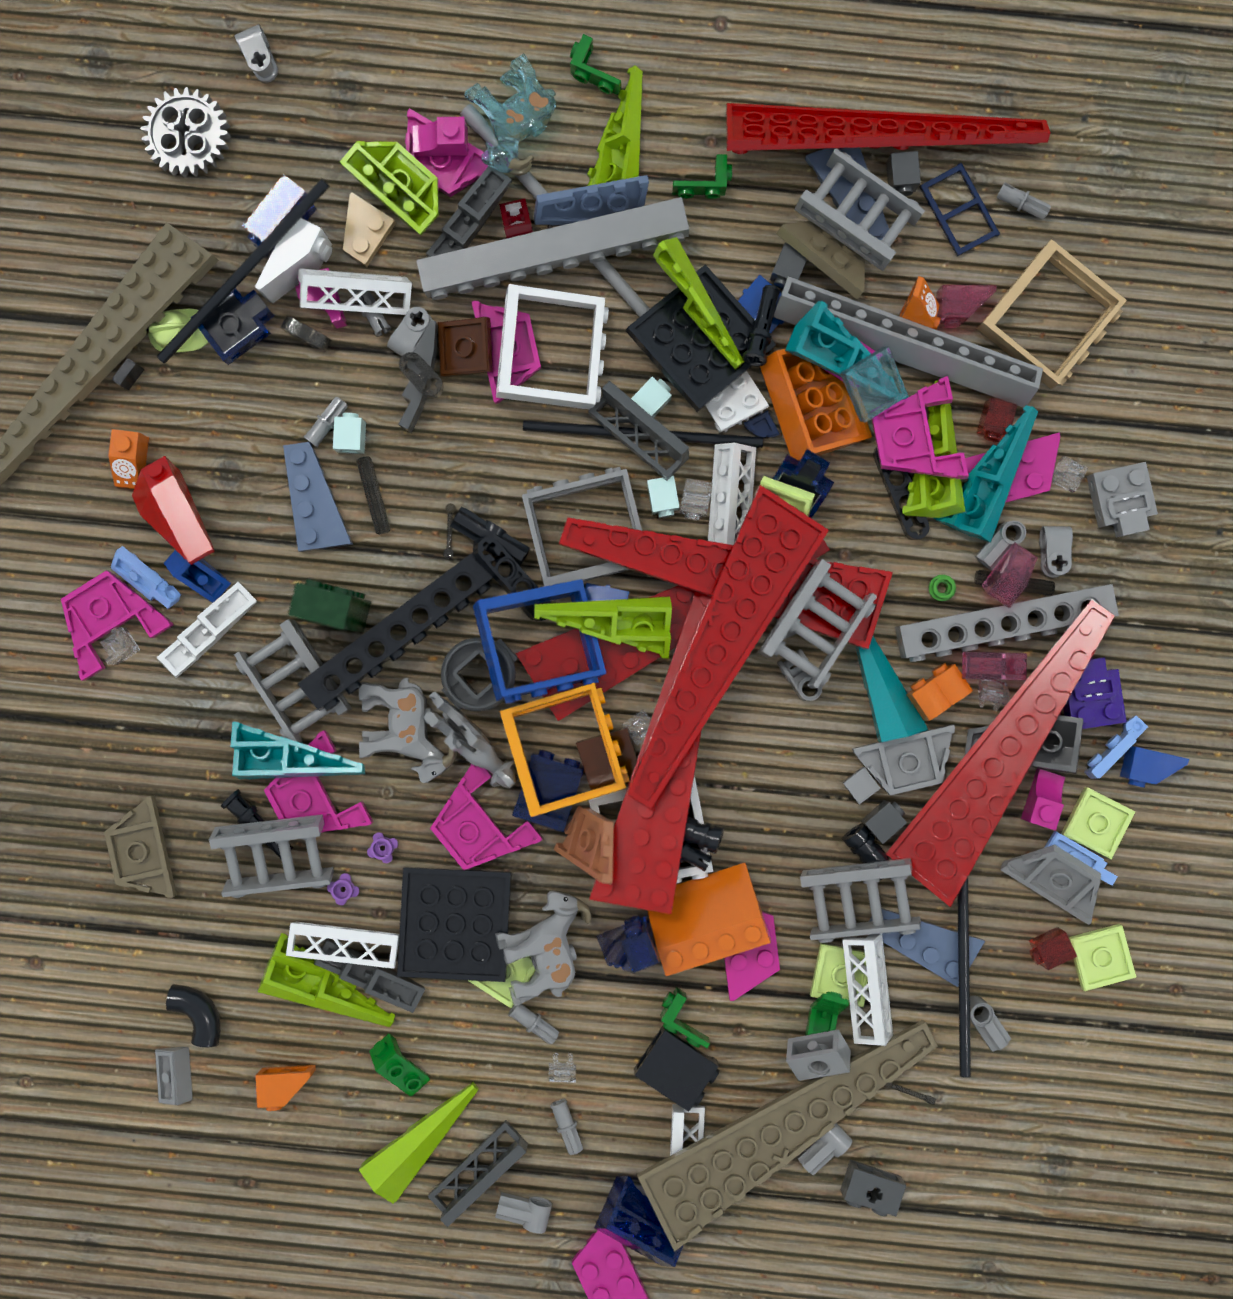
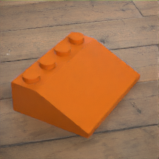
M785 349L777 350L767 356L766 364L760 366L793 463L811 459L872 438L856 389L821 367L785 351Z
M746 862L708 874L706 878L692 879L677 884L672 914L647 910L665 976L771 943V937Z

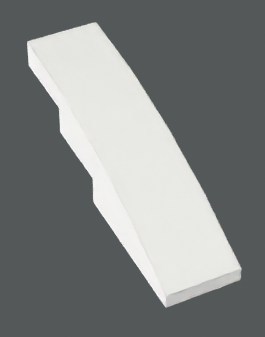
M237 582L199 614L197 620L178 635L177 640L157 656V660L175 678H178L222 638L254 606L257 600Z

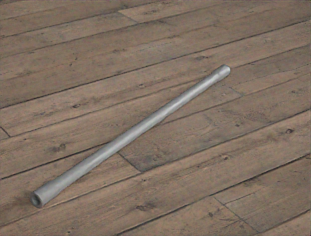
M472 104L467 105L461 111L460 116L465 117L467 124L475 133L481 136L508 168L512 159L516 158L519 160ZM530 172L521 176L515 175L535 199L536 195L548 193ZM607 259L592 263L639 317L650 309Z

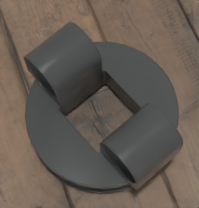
M470 638L459 642L447 653L442 664L441 681L443 689L441 691L458 710L464 708L470 711H486L497 707L505 701V699L496 701L492 682L478 694L466 679L459 674L479 654L486 661L481 638ZM500 638L498 641H494L505 689L513 688L515 684L516 670L514 663L519 658Z

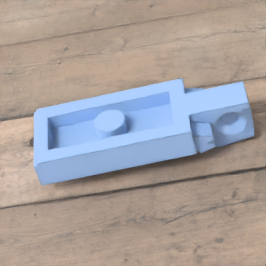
M122 546L116 550L111 569L150 601L153 599L159 601L167 609L179 601L181 594L174 586L164 581L156 571L151 570L125 547Z
M1138 716L1131 717L1126 723H1123L1121 735H1114L1105 744L1108 748L1101 755L1099 753L1095 754L1087 762L1089 767L1084 773L1090 779H1100L1136 742V739L1148 726Z
M1057 831L1052 833L1045 847L1058 846L1100 872L1101 880L1113 886L1118 876L1104 869L1107 862L1103 861V858Z

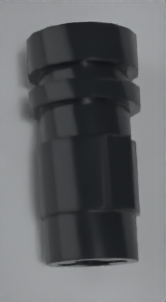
M687 817L683 842L698 845V848L702 850L707 848V852L717 854L724 834V828L716 825L712 827L710 823L705 825L699 823L696 819Z
M862 823L853 827L844 835L842 840L849 848L851 847L850 850L853 854H857L860 857L862 863L889 861L881 846L874 842L875 837L869 834L870 831L865 824Z

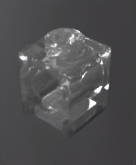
M686 478L679 512L685 514V519L700 521L701 517L706 518L713 483Z

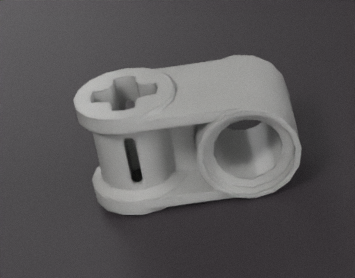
M258 24L235 34L237 44L257 79L264 83L272 82L277 77L278 67L261 26Z
M421 307L409 309L398 328L392 333L387 347L406 360H409L432 317ZM418 318L423 319L425 322L421 325L416 324L414 321Z
M1042 526L1040 529V567L1042 573L1049 578L1064 575L1071 569L1073 542L1071 526ZM1055 560V563L1060 564V568L1057 569L1056 566H1052V561Z
M801 649L797 650L798 655L809 661ZM788 660L777 662L782 674L801 700L813 701L820 697L822 693L820 685L811 697L804 695L802 692L803 684L807 681L810 682L812 679L810 675L798 667L790 669L794 664Z

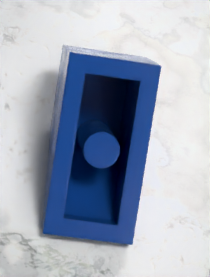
M175 550L164 562V565L173 577L212 603L231 584L229 580L203 558L191 565Z
M1131 746L1125 752L1120 777L1128 778V784L1145 788L1146 783L1156 785L1188 765L1189 759Z

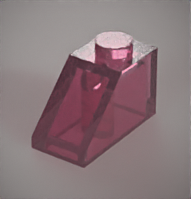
M942 285L936 292V300L940 305L937 317L941 318L939 324H944V327L947 328L960 327L996 292V285Z
M1014 542L981 586L987 594L1010 608L1027 587L1037 557Z
M963 652L962 679L1027 680V653Z

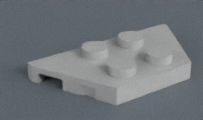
M951 724L926 730L909 737L852 748V752L890 796L941 784L944 780L945 764L949 758V746L952 733L954 734L955 726Z
M1056 845L1045 847L1002 863L1001 871L1086 924H1091L1101 881L1100 872Z

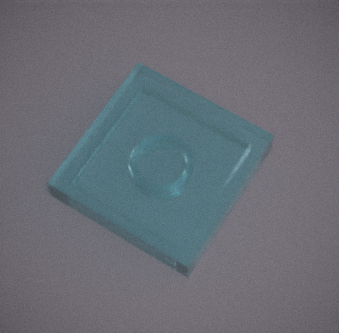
M889 347L878 349L840 373L860 422L869 421L908 396Z

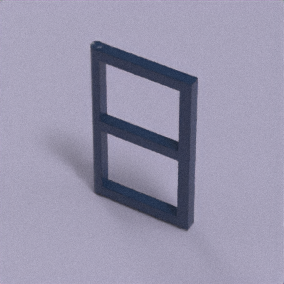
M962 163L920 185L924 197L957 257L1000 235ZM960 172L974 199L942 215L928 188ZM977 204L992 232L960 248L946 221Z

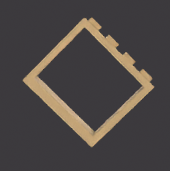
M1051 239L977 327V330L1010 357L1043 368L1041 382L1052 389L1058 384L1062 386L1072 376L1071 368L1075 363L1080 365L1090 353L1087 351L1092 343L1096 345L1107 333L1104 328L1109 322L1113 324L1121 316L1120 314L1123 311L1120 308L1127 300ZM1047 261L1106 308L1054 373L995 326Z

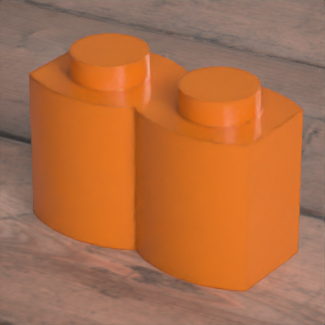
M943 663L931 671L933 676L925 681L924 678H921L910 686L912 690L906 695L924 721L934 719L973 691L956 664L947 666L946 663Z

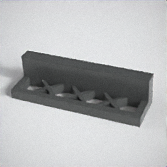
M609 381L602 387L603 397L600 399V402H597L588 411V414L668 481L689 459V447ZM608 404L615 410V417L604 418L598 412ZM619 423H631L635 426V434H623L620 432ZM650 439L655 444V450L643 451L638 447V440ZM658 456H670L676 462L668 470H665L658 464Z
M507 1120L428 1194L427 1197L441 1210L440 1220L446 1227L452 1224L526 1153L527 1141ZM505 1130L515 1140L509 1147H497V1138ZM482 1152H494L493 1162L490 1165H478V1155ZM497 1152H503L500 1156L497 1157ZM463 1170L474 1171V1180L470 1184H459V1173ZM443 1189H455L454 1199L448 1205L437 1195ZM458 1189H464V1190L458 1195Z

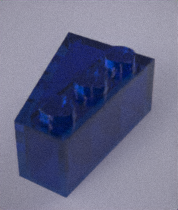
M639 915L633 916L624 921L625 925L596 936L608 966L614 965L617 969L622 967L624 971L635 973L660 963L655 939L646 916L640 918Z
M616 1176L594 1228L661 1266L675 1267L683 1246L674 1252L648 1197L639 1191L629 1176Z

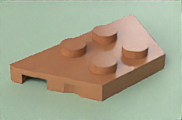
M578 806L571 822L568 823L564 830L565 834H568L563 843H556L554 851L601 883L611 884L613 822L589 807Z

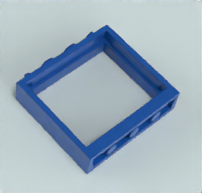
M582 579L477 600L473 605L496 701L505 699V703L509 704L522 700L521 696L531 694L532 698L548 694V689L557 688L558 692L573 689V684L583 682V686L592 683L596 684L599 682L598 678L606 674L597 637L581 633L579 629L589 671L505 689L487 614L571 597L572 602L588 601Z

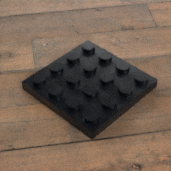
M705 264L696 273L741 357H743V353L747 351L749 344L747 336L754 329L755 320ZM677 287L629 325L626 332L695 411L698 412L750 369L752 365L744 362L735 370L683 309L688 298ZM773 340L767 346L766 354L776 346Z
M403 867L397 977L505 982L507 963H505L503 949L500 950L498 947L495 933L504 932L509 934L512 872Z

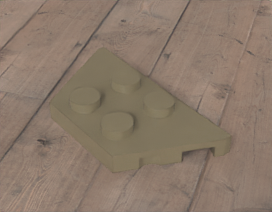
M811 221L783 224L776 233L779 237L853 297L858 299L865 291V259Z
M155 795L148 796L133 810H130L120 821L104 832L115 884L127 888L134 887L139 891L154 892L172 898L177 896L156 799Z

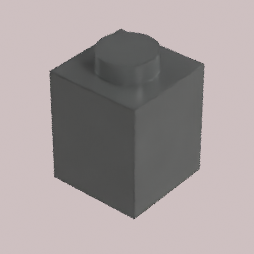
M918 151L891 153L886 162L888 185L902 195L909 196L917 190L921 183Z
M784 243L770 280L780 289L784 288L788 276L799 280L807 258L791 245Z
M886 800L882 801L861 820L871 834L882 844L907 824L902 817L905 812L896 802L890 804Z

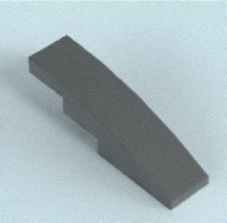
M490 163L458 203V209L444 225L442 234L427 251L426 256L431 257L468 248L512 183V179Z
M432 319L405 366L413 376L402 394L403 398L410 403L399 422V426L411 434L423 411L432 384L437 360L438 325Z
M327 938L321 949L325 954L332 955L339 949V946L334 940ZM346 947V950L354 958H359L363 955L352 948ZM341 951L337 956H345V954ZM366 956V957L363 958V959H371V960H373L372 958H370V957H368V956ZM314 960V965L338 974L339 979L361 987L365 993L414 1013L425 991V987L408 977H397V971L391 968Z

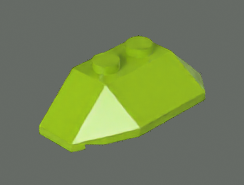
M357 141L340 160L339 163L371 194L419 235H422L439 215L438 178L398 142Z

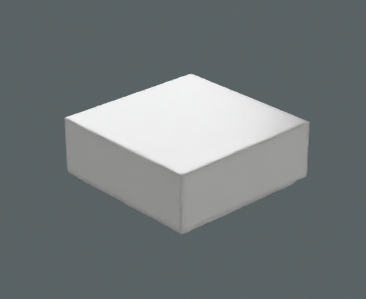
M865 767L860 768L842 782L859 805L881 789Z

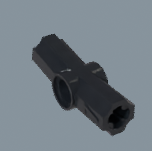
M462 506L450 524V527L472 539L473 543L484 537L495 538L519 566L524 562L531 549L506 534L507 531L489 520L481 519L478 515ZM483 544V546H484V548H485L484 550H486L487 552H489V548L491 547V545H490V544H487V545H484V544Z

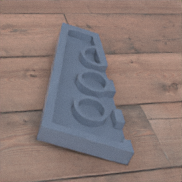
M639 176L536 195L535 225H566L642 207L645 205L649 185L648 176Z

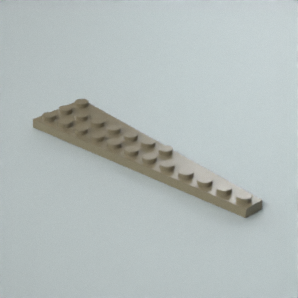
M166 222L0 439V486L33 453L35 443L39 439L45 440L52 433L50 428L59 419L64 421L71 414L68 409L77 400L82 402L131 352L132 348L146 336V329L152 323H159L165 317L163 311L173 301L177 304L184 297L182 292L191 282L196 285L219 261L214 255Z
M921 1020L892 1036L886 1046L875 1045L851 1058L849 1073L814 1078L637 1173V1177L674 1252L701 1232L702 1227L711 1220L717 1219L724 1214L723 1211L729 1206L742 1200L746 1196L745 1194L756 1185H761L774 1172L779 1171L835 1127L834 1124L843 1117L851 1115L856 1111L855 1108L866 1099L870 1100L874 1097L877 1091L888 1082H893L902 1072L911 1068L938 1047L927 1023Z

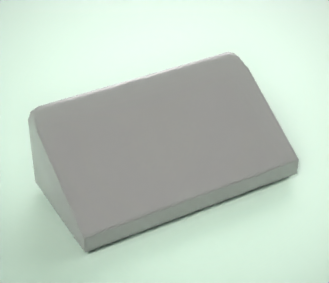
M171 1047L155 1049L159 1103L178 1106L191 1101L193 1096L189 1048Z

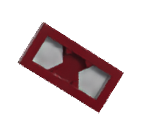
M525 198L499 204L506 239L533 232Z

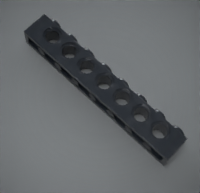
M472 552L298 683L299 687L317 710L322 711L325 709L328 712L340 703L338 698L345 692L350 695L362 686L360 683L362 679L368 675L370 678H373L384 669L382 664L390 658L394 662L405 654L404 648L411 642L416 645L428 636L426 631L432 626H435L436 629L449 620L447 615L456 609L457 612H460L471 603L468 600L476 593L481 596L492 587L490 583L493 581V577ZM461 578H466L471 582V587L467 591H461L456 587V582ZM445 594L449 597L450 603L446 607H438L434 603L436 596ZM416 611H425L428 614V620L423 624L414 622L413 615ZM395 627H403L407 634L402 640H394L391 637L392 630ZM374 643L384 645V653L379 657H373L369 653V649ZM354 659L360 660L363 665L362 670L356 674L350 673L347 669L348 663ZM330 676H337L340 679V686L336 690H328L325 685L326 680Z

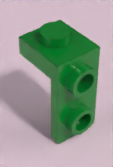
M583 34L580 42L574 43L570 53V58H572L570 62L571 75L581 83L587 84L589 82L596 85L605 94L611 95L614 93L619 95L621 80L587 65L593 52V38Z
M727 154L716 155L715 181H673L672 194L684 199L692 198L694 195H704L708 199H717L725 196L727 181H732V164H727Z
M676 987L673 993L668 992L661 1005L664 1007L660 1014L663 1027L674 1034L680 1032L687 1036L686 1040L697 1048H700L701 1045L708 1048L710 1045L709 1037L676 1018L687 1000L686 992Z
M836 992L822 994L810 1005L805 1036L836 1030L838 1015L849 1006V1000L843 999L842 995Z
M389 1033L369 1051L376 1072L409 1096H413L430 1080L427 1073L401 1054L396 1038Z

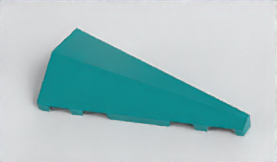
M818 301L795 325L785 351L890 401L897 402L909 397L895 384L896 381L881 369V364L865 346L848 332L840 318L835 317L831 313L825 302Z
M1025 405L1023 408L1024 413L1014 425L1010 424L1006 428L1007 434L997 445L993 444L968 474V481L962 487L965 512L942 518H933L934 520L968 536L991 543L1038 410L1032 406Z
M874 636L872 637L869 649L855 646L864 688L867 689L877 740L879 742H886L909 737L928 730L924 720L906 695L905 688Z
M232 722L230 745L234 749L232 776L238 779L365 774L363 763L355 762L239 722Z

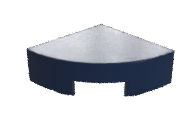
M768 411L743 424L747 431L756 437L769 439L780 435Z

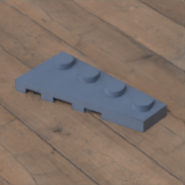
M825 148L808 154L805 157L808 165L812 166L818 175L817 178L821 184L832 170L826 164L835 148ZM836 148L841 152L849 154L855 162L867 169L860 148ZM843 176L839 177L829 191L833 198L832 201L837 208L854 186L853 183ZM863 191L846 214V217L855 224H860L876 199ZM883 211L868 230L878 240H882L889 230Z
M303 442L283 445L298 551L305 552L352 545V540L345 528L343 518L336 506L334 496L327 484L325 474L312 443Z
M882 908L883 920L900 918L899 913ZM921 921L920 929L916 930L913 934L902 935L899 932L882 933L885 944L956 987L959 986L958 931ZM969 936V968L985 943L983 939Z

